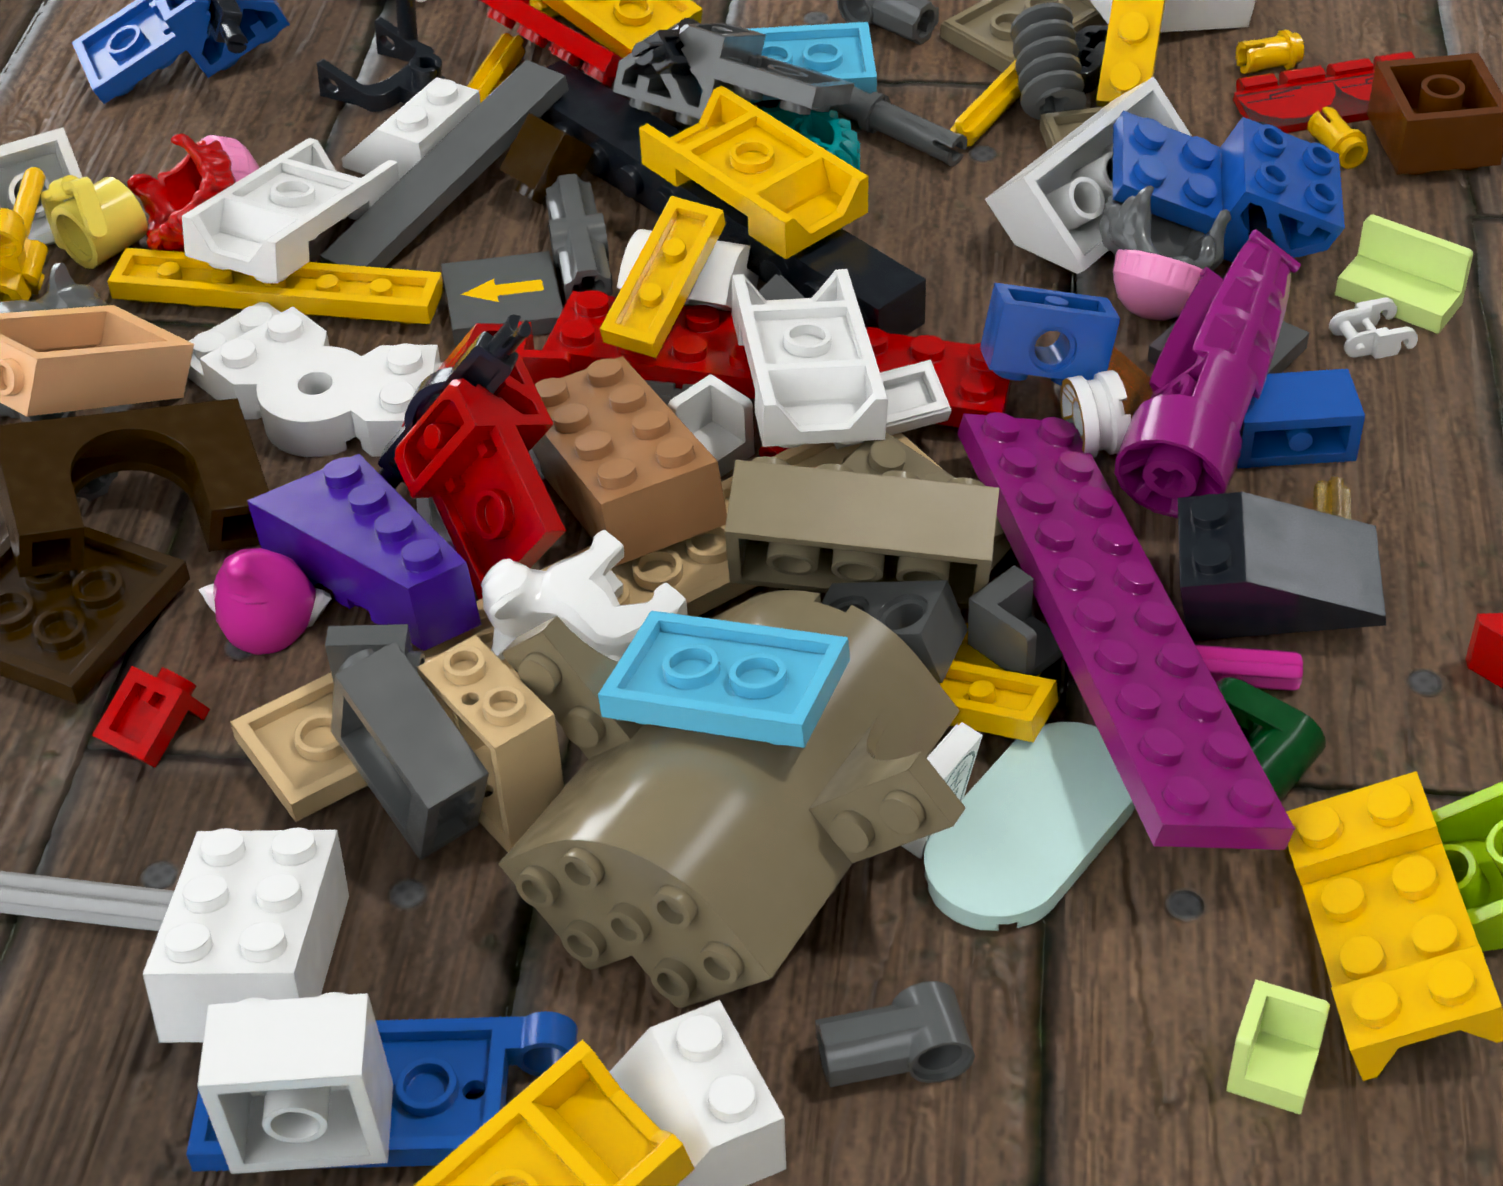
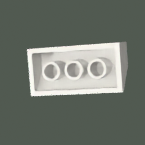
M1154 77L1115 98L985 199L1016 246L1076 274L1085 271L1109 251L1102 243L1099 224L1103 217V210L1108 202V197L1113 195V125L1122 111H1127L1142 118L1154 119L1163 126L1192 136Z

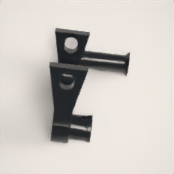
M395 0L397 27L382 17L374 21L377 54L409 61V63L399 72L379 83L363 85L325 59H321L317 62L320 96L357 105L371 112H379L389 109L399 102L406 104L436 77L446 79L441 72V58L434 54L432 47L418 41L415 0ZM387 37H389L390 39H392V41L394 42V44L391 43V42L387 39Z

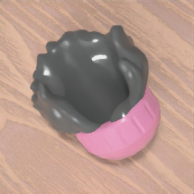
M1151 185L1140 190L1136 196H1130L1124 203L1113 200V195L1109 196L1103 210L1099 230L1104 247L1115 255L1113 280L1118 299L1128 311L1144 319L1165 321L1179 317L1190 294L1201 279V271L1205 267L1213 271L1223 261L1224 236L1226 226L1231 220L1229 210H1221L1212 228L1205 234L1151 214L1150 203L1154 191Z

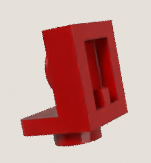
M131 666L92 736L156 768L186 713L204 721L210 708L191 696L197 686L175 672L161 667L155 677Z

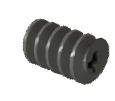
M1042 3L1027 8L1011 24L1010 36L1013 41L1012 50L1016 59L1015 69L1019 77L1018 88L1021 92V106L1026 114L1040 120L1041 114L1083 109L1087 100L1085 93L1082 92L1084 80L1080 75L1082 67L1079 58H1077L1079 48L1076 41H1074L1076 30L1072 24L1073 14L1068 6L1061 3Z

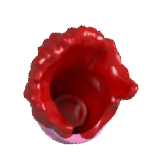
M176 134L171 138V142L183 147L188 152L182 161L171 170L158 173V179L147 174H135L127 181L128 189L139 197L145 212L149 215V229L146 232L148 248L152 250L185 252L182 215L259 169L249 150L236 139L209 135L195 143L185 134Z

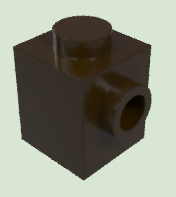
M529 113L517 137L512 142L500 170L518 180L514 187L515 191L542 204L545 196H547L546 188L552 186L558 176L577 174L580 178L595 149Z

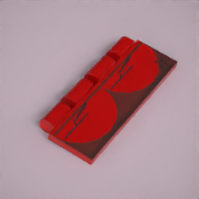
M1411 51L1376 56L1373 64L1369 58L1331 63L1327 65L1326 72L1321 65L1281 71L1279 74V85L1273 73L1238 78L1233 101L1242 117L1255 122L1261 121L1273 125L1284 133L1308 130V122L1317 111L1330 123V119L1323 113L1324 107L1334 108L1346 123L1369 120L1367 111L1376 62L1413 59L1415 56Z

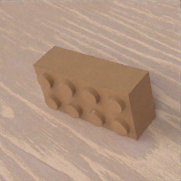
M623 356L616 359H601L590 364L585 370L562 378L544 379L535 384L554 423L532 448L540 462L541 473L592 539L598 532L606 530L623 544L624 558L615 566L726 525L727 511L718 461Z

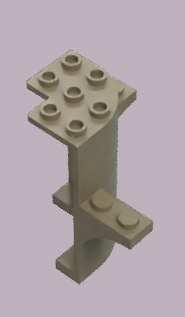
M800 590L764 593L711 618L848 637L850 661L805 748L774 745L768 742L657 725H643L631 721L602 717L598 693L618 661L608 658L587 645L558 616L516 637L501 654L519 674L521 681L555 714V719L563 728L566 736L580 748L588 760L498 865L514 882L519 895L527 903L535 907L561 938L567 952L579 960L586 968L594 970L633 956L649 975L656 990L678 1008H684L771 979L852 863L953 827L966 808L927 759L960 710L918 656L897 634L876 618L853 605L844 612L820 603V593Z

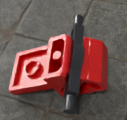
M515 314L510 315L504 324L476 323L437 371L426 377L417 387L406 409L404 422L401 425L402 428L386 445L378 460V465L381 467L378 473L394 489L403 482L406 484L412 499H433L457 553L467 562L471 582L479 600L483 598L481 583L485 574L492 566L502 559H511L531 568L566 532L529 454V451L554 423L517 349L524 339L531 334V327L524 320L516 329L521 316Z

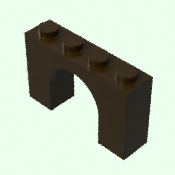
M238 398L0 425V503L19 578L84 569V524L76 494L90 481L105 474L119 471L149 472L167 478L180 486L190 497L194 505L208 552L260 545L247 500L269 492Z

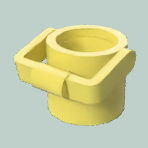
M67 175L51 182L49 189L41 193V203L55 243L59 248L65 249L78 264L85 268L94 269L146 236L148 224L139 201L121 181L114 177H105L93 184L88 177L78 179L74 175Z

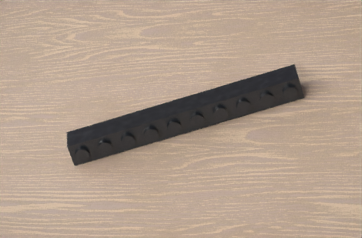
M559 60L546 67L565 75L569 90L540 119L595 149L585 167L592 175L606 181L623 192L627 197L636 200L656 213L659 217L671 196L723 210L726 225L718 241L749 245L747 269L756 274L765 283L776 274L778 276L782 275L804 298H812L835 270L847 269L865 327L879 328L886 333L908 335L925 324L926 279L842 228L788 259H784L748 235V216L693 180L676 187L642 164L640 127L648 123L669 138L681 131L648 111L631 107L629 105L630 100L613 92L610 88L563 60Z

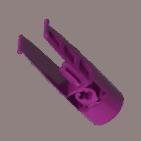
M1257 229L1249 235V240L1238 252L1224 279L1208 267L1201 271V279L1186 301L1151 375L1150 386L1153 391L1151 399L1144 401L1134 412L1116 456L1114 473L1121 489L1136 503L1154 513L1178 518V498L1227 493L1242 447V438L1239 432L1252 396L1259 399L1262 393L1286 312L1292 273L1297 272L1301 266L1297 260Z

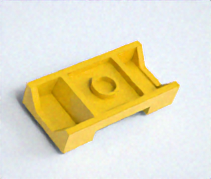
M722 85L713 89L699 123L669 138L648 123L639 128L641 159L644 166L676 187L693 180L748 216V235L784 259H788L868 213V176Z
M1417 771L1286 811L1295 827L1288 843L1289 852L1303 889L1332 984L1331 990L1348 1046L1362 1081L1378 1077L1399 1047L1458 1030L1496 1043L1503 1042V1008L1480 944L1476 938Z
M582 1039L414 1186H677L695 1169L683 1143L673 1133L661 1130L621 1089L592 1048Z

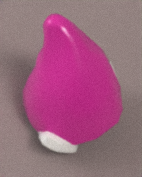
M262 548L241 549L224 560L214 583L198 589L206 603L215 612L216 622L228 641L234 647L254 655L275 653L291 645L304 633L307 627H311L332 599L329 593L313 586L293 559Z

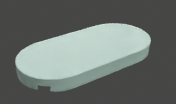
M1054 722L1044 724L1034 742L1016 739L964 796L961 802L966 808L955 825L932 834L928 839L924 852L925 879L928 883V892L934 904L946 916L962 925L978 930L999 931V924L1009 925L1017 922V928L1034 924L1045 917L1114 837L1135 809L1098 728L1078 722Z

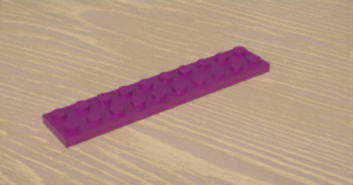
M999 412L989 413L988 415L964 413L957 434L980 482L985 486L999 488L996 516L1022 571L1034 578L1033 594L1153 846L1285 850L1295 827L1091 453L1083 452V441L1074 423L1057 417L1037 420L1014 418Z

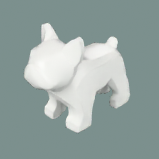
M606 530L598 532L593 537V543L589 550L551 565L546 571L530 569L526 565L511 559H502L490 568L481 583L483 609L494 627L491 651L500 660L505 659L501 653L516 637L558 616L583 642L599 653L619 662L650 611L687 615V601L676 589L668 583H664L655 589L653 598L650 601L620 605L617 598L623 593L624 584L611 569L624 558V546Z

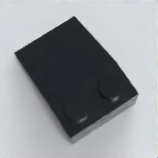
M1245 492L1178 498L1180 590L1186 629L1193 641L1386 626L1375 525Z

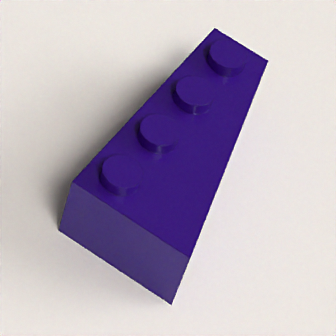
M360 454L335 459L319 471L247 500L262 549H267L293 559L313 586L320 583L333 592L335 601L349 609L357 606L368 610L371 621L377 625L408 624L411 642L421 650L430 649L482 625L467 562Z

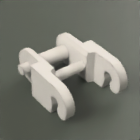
M1387 297L1355 303L1354 309L1339 312L1329 323V329L1334 335H1344L1347 339L1344 351L1350 357L1372 354L1374 359L1397 355L1401 349L1402 341L1407 349H1412L1417 344L1418 335L1411 327H1400L1390 330L1386 327L1375 328L1380 320L1381 312L1387 320L1392 319L1397 312V306L1392 299Z

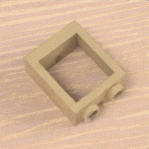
M474 635L417 667V671L489 772L485 791H491L493 794L484 797L479 822L509 852L564 788L555 714Z

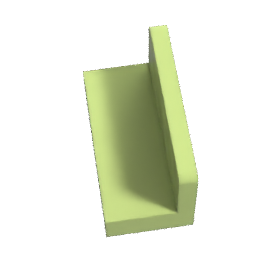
M1371 214L1363 222L1358 255L1339 275L1335 295L1354 303L1384 297L1390 298L1397 306L1394 318L1439 334L1463 303L1473 251L1461 245Z

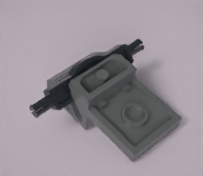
M684 18L669 29L657 30L634 45L632 53L619 61L613 92L630 97L629 105L631 107L656 113L660 112L661 107L677 112L675 120L693 126L699 123L713 89L721 85L748 102L751 99L762 100L763 95L781 99L779 105L781 109L797 114L810 115L811 110L829 112L831 106L850 104L855 83L761 55L766 34L728 23L701 24L694 19Z

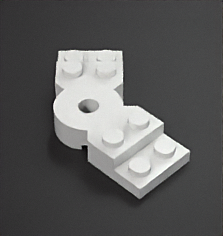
M258 302L208 331L198 334L189 341L194 344L188 378L216 400L238 398L244 419H259L262 417L268 439L284 452L302 457L335 455L347 450L346 441L357 437L361 441L362 449L372 457H380L386 445L402 428L401 425L404 422L406 409L417 387L426 377L436 372L443 362H440L438 345H414L408 343L380 345L363 356L344 348L332 347L329 345L327 331L293 306L281 313L269 303Z

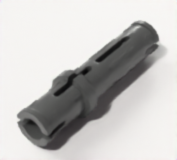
M854 86L850 104L830 107V110L837 111L857 121L860 129L869 133L879 131L943 161L950 167L957 165L964 154L947 146L951 148L957 146L965 150L967 147L965 135L957 134L891 104L889 97L880 92H872L870 94Z

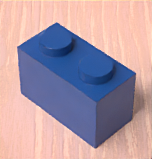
M1334 369L1268 374L1259 399L1252 396L1239 432L1242 438V447L1237 468L1356 461L1365 413L1349 370Z

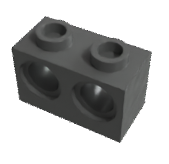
M948 580L832 583L822 601V604L844 612L853 605L882 622L912 649L938 683H943L968 631Z

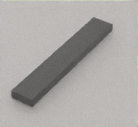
M529 60L522 63L320 255L322 262L384 268L511 146L529 113L540 118L569 90L565 75Z

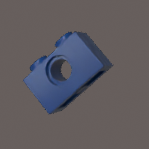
M994 282L980 350L989 370H993L995 374L1006 379L1020 381L1026 380L1028 375L1050 378L1051 381L1058 385H1062L1064 379L1075 376H1083L1086 380H1092L1096 373L1108 371L1120 317L1110 300L1105 297ZM1049 331L1060 332L1059 338L1052 345L1047 347L1035 346L1038 338Z

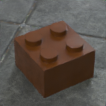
M1479 53L1376 62L1367 116L1397 174L1420 175L1430 171L1473 170L1478 167L1501 165L1503 157V94Z

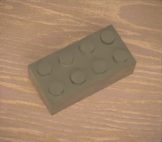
M767 456L757 457L752 461L735 459L725 526L730 583L827 593L832 583L948 580L959 608L969 609V598L988 585L999 488L985 486L978 480L965 477L953 478L947 482L919 479L910 472L899 470L887 471L882 475L854 472L847 466L833 463L811 468L792 466L782 459Z

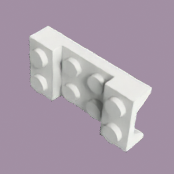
M308 138L182 215L185 256L207 262L216 269H230L254 276L257 281L263 283H279L309 262V241L317 238L319 234L340 220L347 217L358 220L399 181L398 162L387 160L361 178L337 172L319 141Z
M835 270L812 298L765 300L744 274L732 275L731 315L739 346L744 345L755 389V416L763 447L780 446L795 448L803 444L837 442L851 445L863 441L885 440L888 397L848 270Z

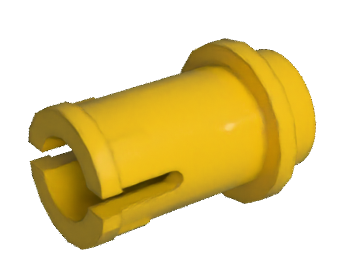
M1287 29L1279 31L1275 37L1241 41L1236 47V62L1238 66H1241L1240 71L1243 74L1278 66H1284L1287 70L1293 69L1296 63L1302 62L1304 58V43L1298 33H1291Z
M1332 107L1323 108V113L1330 119V123L1326 121L1319 111L1315 112L1308 122L1307 129L1309 133L1322 145L1328 147L1333 152L1339 153V162L1343 168L1352 169L1360 165L1368 154L1365 134L1358 129H1351Z

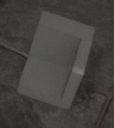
M1014 565L969 598L968 645L1006 671L1037 676L1063 655L1050 627L1032 616L1034 578Z

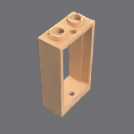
M115 305L0 313V403L28 417L184 398L194 344Z

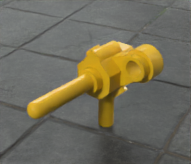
M30 167L24 172L13 210L0 208V302L29 301L33 294L38 295L45 277L42 274V270L48 253V247L41 241L28 239L45 183V174L37 167Z

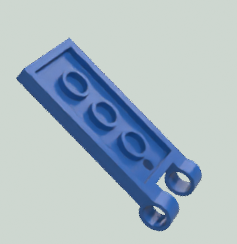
M549 1011L536 1012L519 1017L376 1020L393 1080L388 1163L322 1168L437 1166L505 1107L509 1065H518L521 1070L534 1076L542 1075L577 1044L578 1028L576 1023L566 1015ZM485 1091L480 1098L475 1100L465 1097L466 1094H477ZM198 1092L186 1156L193 1172L230 1171L201 1094Z

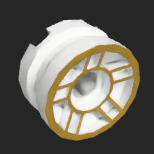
M1114 370L1098 372L1092 380H1086L1083 376L1069 377L1064 379L1061 385L1060 405L1062 419L1074 423L1083 441V452L1091 453L1093 458L1101 450H1105L1109 455L1118 454L1131 421V414H1125L1122 403L1123 400H1127V394L1118 373Z

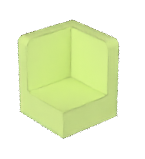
M1255 979L1235 1041L1226 1091L1301 1115L1319 1056L1330 1004L1323 999Z

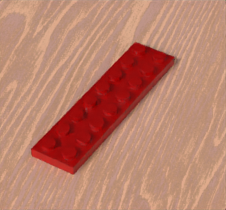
M596 290L572 291L542 349L569 352L573 374L587 369L595 361L608 358L616 359L623 356L644 380L675 383V388L682 389L683 384L694 385L712 374L746 397L755 399V389L745 347L738 344L731 315L732 312L720 311L708 305L683 306L660 352L654 358L603 343L600 327L616 299L615 296H608L604 292ZM866 327L880 372L927 360L932 361L952 410L947 421L935 424L959 427L964 413L988 415L989 413L999 412L1005 414L1012 380L1000 377L993 370H989L980 350L981 343L967 344L945 341L933 335L915 337L886 333L879 328Z

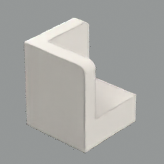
M710 374L669 401L668 407L718 461L720 477L734 469L735 459L746 461L755 454L753 404L748 397Z

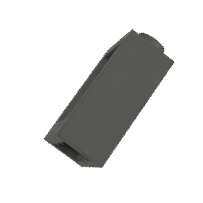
M395 641L376 652L373 649H365L348 658L340 666L338 673L334 675L331 733L419 860H422L478 826L489 772Z

